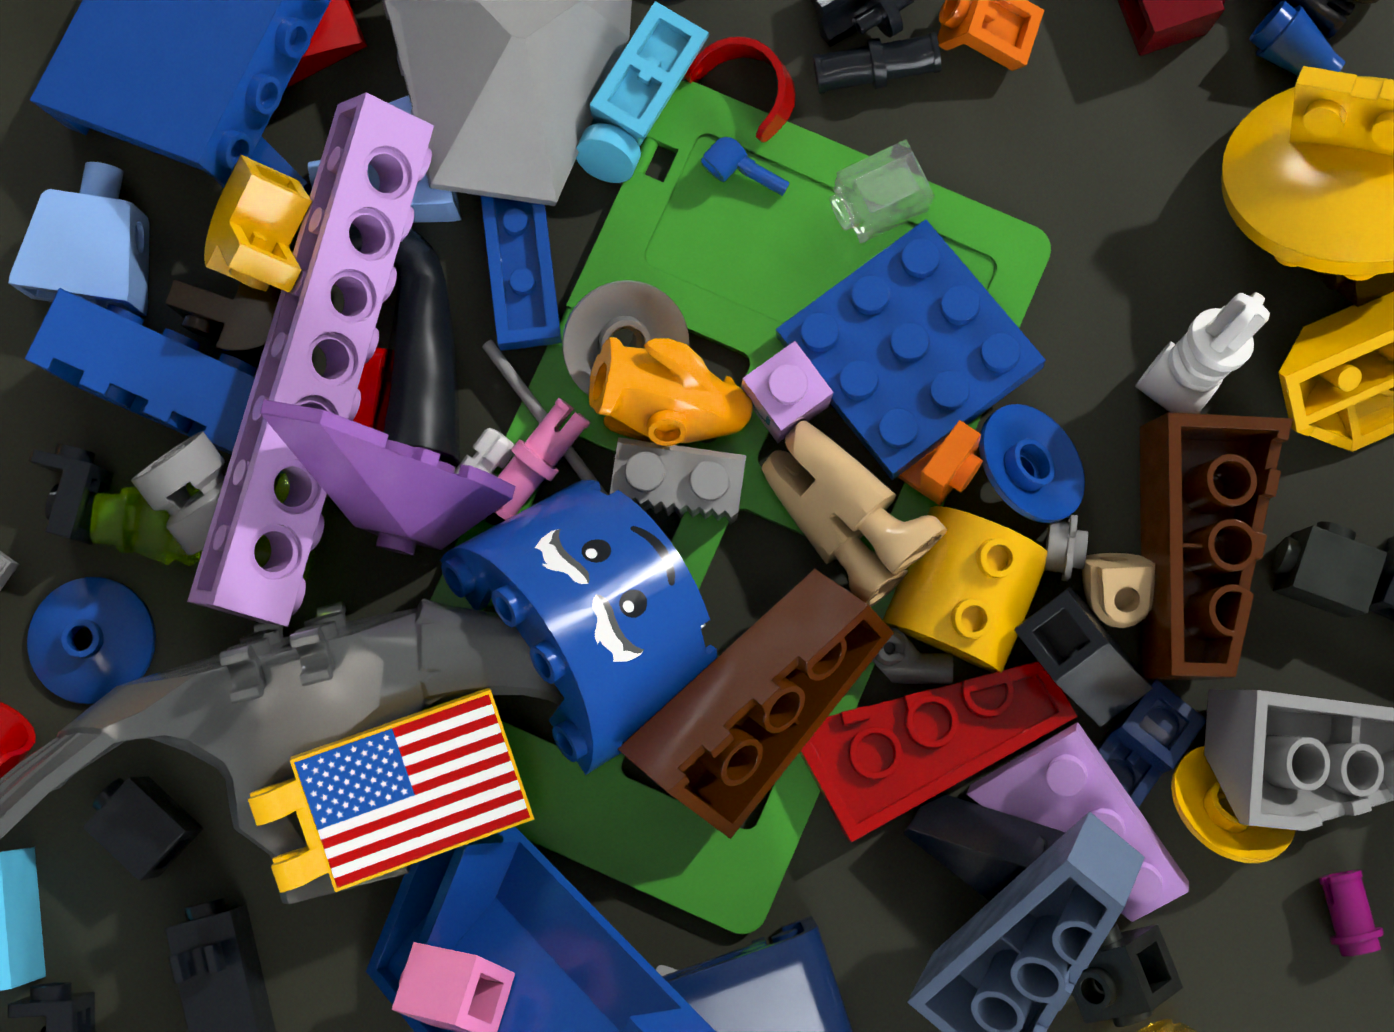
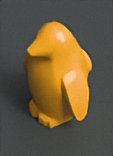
M609 337L603 343L601 353L597 354L590 375L589 404L597 414L605 415L603 423L610 431L642 441H652L662 446H672L679 443H690L736 434L750 421L753 404L745 391L737 386L730 376H726L722 381L711 373L703 359L687 344L669 338H654L645 343V348L625 347L619 339Z

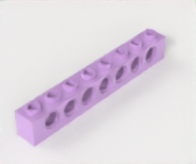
M367 92L337 104L311 190L310 199L312 203L302 220L293 250V255L301 268V272L290 293L281 290L187 601L259 623L288 627L291 615H294L300 608L306 590L303 574L310 551L319 543L324 530V517L321 512L327 495L260 414L263 400L322 409L353 421L361 402V392L358 389L362 371L365 363L371 359L378 345L379 331L376 328V323L381 306L392 293L396 283L397 271L393 265L400 242L406 238L414 221V209L411 207L416 186L425 176L431 163L432 151L428 148L434 125ZM369 164L378 173L380 180L379 190H376L369 181L367 173ZM351 223L357 227L362 237L360 252L352 245L349 237ZM334 284L339 287L344 296L342 313H339L334 308L331 301V289ZM316 345L322 349L326 357V369L322 376L316 372L312 363V353ZM281 470L286 474L290 483L288 497L283 503L277 499L274 492V481ZM264 534L271 545V556L268 562L261 568L255 559L254 549L258 539Z

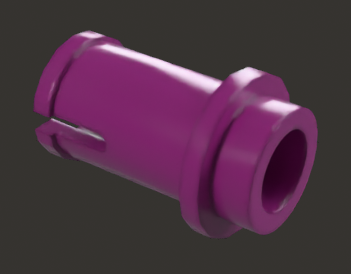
M1361 869L1332 873L1318 878L1324 891L1335 932L1334 935L1329 937L1330 943L1338 945L1340 955L1343 957L1363 955L1380 950L1381 946L1378 937L1384 935L1382 927H1375L1362 880L1363 874Z

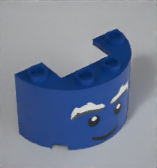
M581 480L452 548L440 560L442 562L443 576L452 592L460 598L465 596L471 607L475 610L486 608L492 598L494 608L502 621L509 627H516L530 647V658L537 673L547 683H554L564 700L549 719L553 726V738L561 753L569 761H577L585 775L619 755L621 752L618 748L718 658L717 648L711 644L705 648L701 625L710 620L705 603L691 573L671 541L654 520L632 499L619 490L610 495L600 492L599 481Z

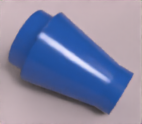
M1285 0L1277 4L1263 18L1249 38L1258 47L1256 55L1298 77L1303 66L1340 72L1345 65V60L1333 50L1303 7L1299 5L1293 8Z

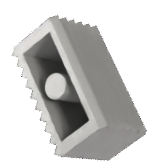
M618 437L610 494L619 490L638 504L644 511L651 507L655 514L663 509L668 516L676 511L681 518L688 511L692 518L701 513L705 520L713 514L717 521L726 517L731 525L738 518L746 455L677 445L662 446L654 442Z

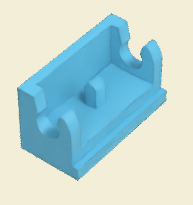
M655 1L590 103L591 116L594 118L592 125L605 123L620 127L628 132L640 147L708 39L709 32Z

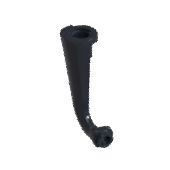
M351 223L349 237L352 245L360 252L362 237L357 227ZM410 229L406 238L400 242L393 265L397 271L399 285L374 429L388 434V440L439 453V461L458 467L460 465L459 398L455 343L447 284L441 263L432 246L419 233Z

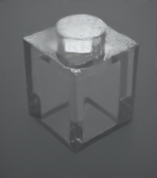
M907 139L838 171L833 189L835 194L830 196V203L843 230L847 231L853 228L862 244L927 213L935 195Z

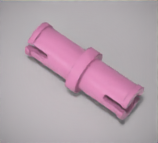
M558 397L553 408L525 442L520 439L511 449L515 455L497 476L516 486L513 499L495 512L504 520L518 513L544 479L551 481L559 472L555 465L582 431L591 424L581 413L577 414L575 412L561 431H559V427L574 410L571 405Z

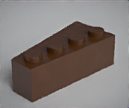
M1168 412L1139 427L1141 556L1155 563L1153 605L1146 618L1142 620V674L1146 679L1205 681L1236 677L1254 594L1250 592V586L1256 561L1261 560L1263 557L1267 535L1262 534L1270 498L1276 497L1281 471L1276 469L1282 443L1289 439L1293 418Z
M814 569L623 743L618 750L666 792L731 839L894 632L867 603Z

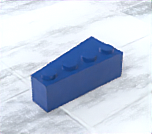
M58 289L25 360L71 386L188 437L204 431L216 449L232 455L257 368L225 353H222L219 360H216L199 352L200 344L178 332L165 328L162 334L142 326L144 320L113 304H108L105 309L64 289ZM281 470L277 476L288 480L286 474Z

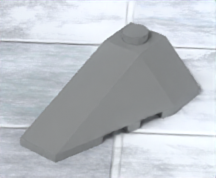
M1209 689L1204 755L1241 825L1306 831L1323 826L1322 822L1344 815H1360L1372 811L1371 807L1394 801V708L1261 690Z

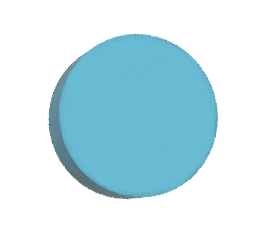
M605 123L588 126L576 147L579 152L576 158L579 165L593 177L610 183H621L629 180L641 157L638 143L628 132L615 125Z

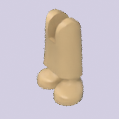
M801 420L785 436V444L790 453L782 450L774 451L764 462L761 469L782 505L824 562L828 564L838 559L847 571L851 593L872 607L901 582L908 573L906 568L923 557L945 535L947 528L935 516L924 515L903 522L890 515L886 510L893 503L896 494L823 432L807 421ZM863 535H864V536L869 540V542L872 544V546H873L874 549H875V552L872 551V550H870V549L860 540V538H861Z

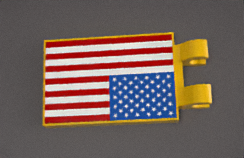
M490 688L482 689L291 756L290 763L295 774L294 778L250 793V798H248L257 826L273 822L296 811L308 845L272 858L274 864L271 865L280 893L303 886L326 873H329L335 892L534 820Z

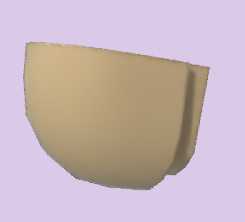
M1099 553L1086 555L1085 566L1082 569L1083 591L1086 602L1096 617L1107 625L1117 628L1135 626L1145 619L1153 605L1155 563L1143 556L1134 554Z

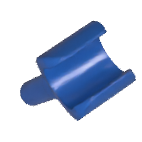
M731 137L718 139L701 159L702 165L708 172L722 182H725L738 169L746 177L755 180L783 196L790 183L756 164L754 160L748 157L744 148Z

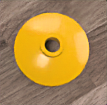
M1205 746L1198 747L1186 754L1176 766L1172 776V798L1181 820L1202 844L1223 857L1243 863L1267 862L1276 858L1287 849L1295 836L1296 830L1241 825L1204 755Z

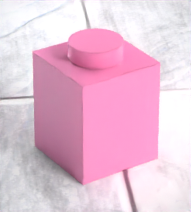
M413 942L406 966L400 976L399 988L391 1010L428 1025L455 1032H498L515 973L478 955Z

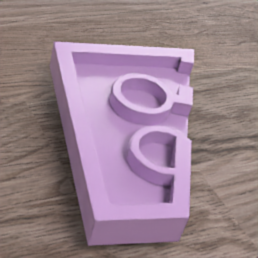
M1078 722L969 786L967 795L981 806L1063 832H1067L1090 811L1141 853L1145 859L1125 908L1121 913L1131 922L1189 892V880Z

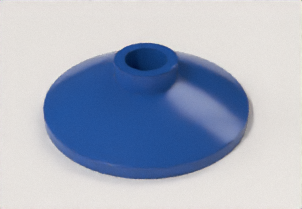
M1006 405L992 413L982 426L979 450L980 457L983 460L984 471L998 495L1020 515L1041 523L1058 522L1074 513L1083 499L1085 476L1079 454L1065 431L1048 415L1027 405Z
M100 577L76 579L52 591L35 611L27 637L29 660L42 684L63 699L85 704H95L116 686L142 678L151 664L156 644L153 618L140 596L129 587L117 581ZM87 627L92 632L93 640L89 648L80 651L75 645V635L81 628Z

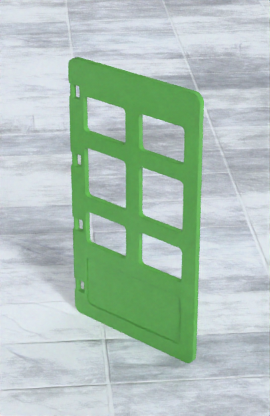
M686 80L679 83L640 147L641 157L632 177L622 183L560 321L561 338H563V331L570 313L577 303L589 292L614 281H640L658 288L673 300L684 316L688 332L746 357L750 364L747 372L749 374L785 348L776 336V328L925 219L1018 328H1020L1050 258L1051 244L1047 235L1036 226L788 121L772 138L766 142H761L756 138V132L769 113L696 82L690 84ZM731 137L744 148L748 157L754 160L756 164L790 183L783 196L755 180L746 177L738 169L725 182H722L708 172L702 165L701 159L718 139ZM658 146L676 153L664 182L645 175ZM562 343L548 345L528 388L547 414L555 405L558 397L574 408L559 427V430L561 431L576 412L577 414L581 413L591 422L588 428H585L578 436L582 440L616 454L618 437L638 440L610 431L604 425L605 415L597 414L590 407L589 396L577 386L569 374L564 362ZM523 401L506 435L514 445L519 439L525 442L539 425ZM752 411L748 424L736 434L718 437L711 443L695 441L676 444L677 446L746 455L739 511H747L806 537L774 493L758 462V456L769 431L754 411ZM982 414L970 422L968 426L976 430ZM497 466L493 472L498 476L503 469ZM904 482L890 515L906 522L927 515L930 507L939 505ZM541 484L530 496V498L526 501V503L522 506V508L518 511V513L531 507ZM687 511L684 513L671 543L683 559L698 589H700L729 521L726 517L717 521L713 514L705 520L701 513L692 518ZM486 517L461 535L455 547L495 525L486 522ZM863 535V536L860 538V540H861L870 550H872V551L875 552V549H874V547L872 546V544H871V543L869 542V540ZM442 574L431 600L446 605L473 609L465 596L460 598L452 592ZM896 587L871 607L882 620ZM492 598L489 601L487 607L482 609L481 611H484L488 607L494 606ZM873 661L829 716L856 709L875 664ZM501 720L534 820L515 827L529 841L733 933L748 934L757 930L764 923L820 793V789L800 753H798L772 786L757 823L747 829L740 827L730 839L676 798L626 776L622 769L625 755L622 753L585 775L577 761H569L561 753L557 745Z

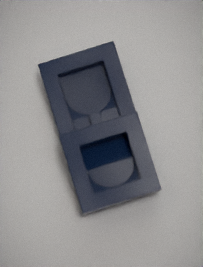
M1157 679L1150 682L1153 689L1129 706L1096 747L1138 808L1160 776L1175 767L1206 722L1202 715Z

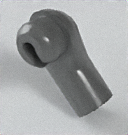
M889 627L894 634L872 661L892 683L952 685L953 654L920 652L903 632L897 628Z

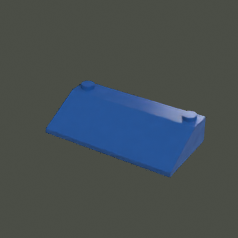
M516 827L412 864L409 873L404 874L366 969V973L393 1005L399 988L400 976L406 966L413 942L478 955L514 972L515 977L498 1032H716ZM400 1013L414 1032H455L428 1025Z

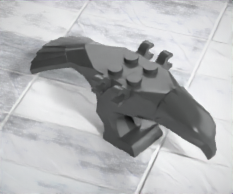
M424 598L415 609L346 622V605L344 601L317 607V617L305 621L304 628L295 631L294 634L283 638L282 629L284 626L256 622L254 623V633L239 638L240 644L231 646L227 650L221 651L220 654L116 686L61 729L56 738L23 759L0 778V839L49 792L60 789L74 774L127 740L149 738L186 751L216 767L226 782L233 829L268 853L272 859L286 852L308 846L296 811L273 822L257 826L248 798H250V793L294 778L295 774L290 763L291 756L420 712L426 707L431 708L486 688L491 689L492 695H525L549 700L558 705L562 703L564 697L554 683H547L537 673L530 658V647L517 628L509 627L497 613L446 605ZM408 865L406 867L400 868L398 870L389 872L387 874L378 876L376 878L370 879L368 881L359 883L357 885L348 887L340 891L356 888L357 886L372 883L375 881L408 874L411 865ZM329 873L319 876L298 888L283 893L279 892L283 904H292L336 893Z

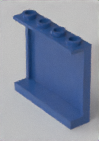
M82 0L30 101L68 129L87 135L90 128L201 169L225 187L240 155L252 158L253 151L273 112L279 106L282 95L302 56L307 51L311 38L331 0Z

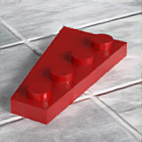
M1038 661L1003 670L1002 673L995 672L964 680L960 683L932 690L929 689L898 699L828 716L799 753L848 842L851 843L1078 716L1063 690L1054 682Z

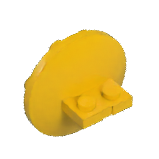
M1303 66L1295 87L1289 88L1262 102L1233 131L1227 143L1222 163L1221 183L1225 205L1230 216L1241 231L1256 245L1272 254L1280 264L1289 267L1299 266L1317 272L1344 275L1346 278L1356 281L1367 280L1378 274L1394 272V80L1363 77L1355 74Z

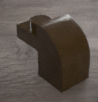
M174 280L165 304L184 318L181 324L183 328L198 335L218 340L216 348L222 353L231 355L248 364H259L281 289L269 285L265 292L240 282L233 300Z

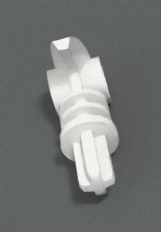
M1254 292L1251 296L1238 293L1221 309L1213 308L1201 312L1192 321L1188 332L1176 344L1170 341L1141 376L1135 387L1170 413L1198 414L1212 398L1223 379L1231 371L1240 368L1251 357L1254 348L1253 335L1268 321L1270 312L1263 306L1265 298L1257 292Z

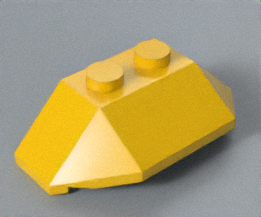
M1394 291L1359 307L1352 305L1303 327L1278 372L1288 418H1293L1291 429L1297 433L1308 437L1311 436L1351 452L1394 434Z

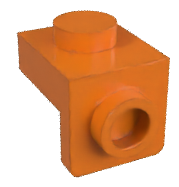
M959 420L941 445L900 474L898 478L940 506L953 488L961 493L980 468L983 460L976 455L981 434Z

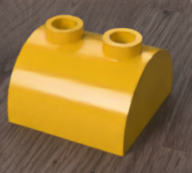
M930 507L927 515L935 516L947 528V532L923 557L906 568L908 573L897 585L883 621L888 627L897 628L908 636L946 653H951L953 656L988 672L1002 673L1018 636L1014 629L1024 622L1044 574L1048 551L1031 539L977 515L949 507Z

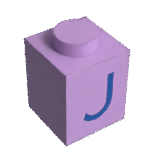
M796 341L743 377L741 386L752 400L753 411L777 443L782 441L799 421L804 420L808 422L828 408L834 393Z

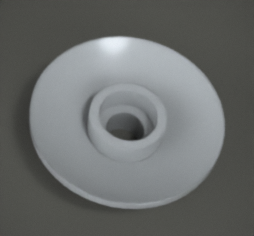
M614 281L592 290L573 308L563 331V357L572 379L588 396L591 370L597 354L601 353L603 343L620 329L632 331L633 338L627 347L645 348V343L654 338H669L689 346V333L684 316L673 300L663 291L640 281Z

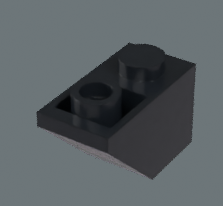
M1072 585L1014 629L1054 682L1100 727L1153 689L1152 685Z

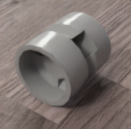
M204 431L193 435L175 446L131 480L154 511L166 510L170 516L166 528L188 556L204 548L225 478L221 472L225 460ZM189 482L200 490L193 496H190L187 492L186 484Z

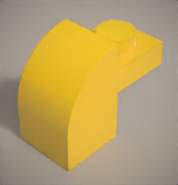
M240 155L222 191L210 222L205 243V266L258 290L266 292L269 285H272L290 293L301 272V268L289 246L312 203L300 181Z

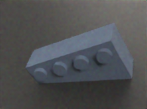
M1089 811L933 952L907 1003L942 1032H1047L1058 1011H1061L1070 997L1084 969H1087L1125 908L1145 857Z

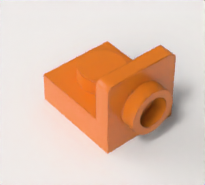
M945 0L939 13V22L941 23L937 37L939 47L948 51L965 44L1009 70H1017L1027 66L1044 10L1028 0Z

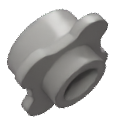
M1071 515L1068 522L1058 521L1049 523L1045 547L1048 552L1045 571L1062 573L1061 581H1068L1071 578L1072 568L1084 569L1088 531L1077 530L1078 515Z

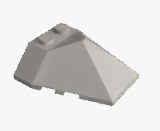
M382 0L386 18L390 20L398 51L396 57L401 76H404L412 106L411 115L434 125L428 148L432 151L431 163L426 172L429 187L555 206L579 152L576 147L584 130L593 122L594 118L591 116L590 103L621 56L629 40L632 0Z

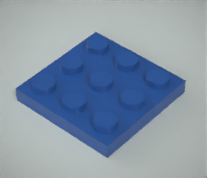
M926 219L776 328V336L784 347L796 341L834 392L830 401L832 407L891 480H894L941 445L959 420L968 425L1043 369L1046 361Z

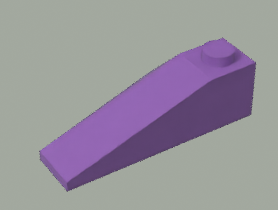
M263 400L260 414L353 526L378 535L376 547L410 556H414L416 545L442 550L513 499L516 486L476 467L461 464L459 474L454 473V466L439 461V453L388 440L389 435L322 409Z

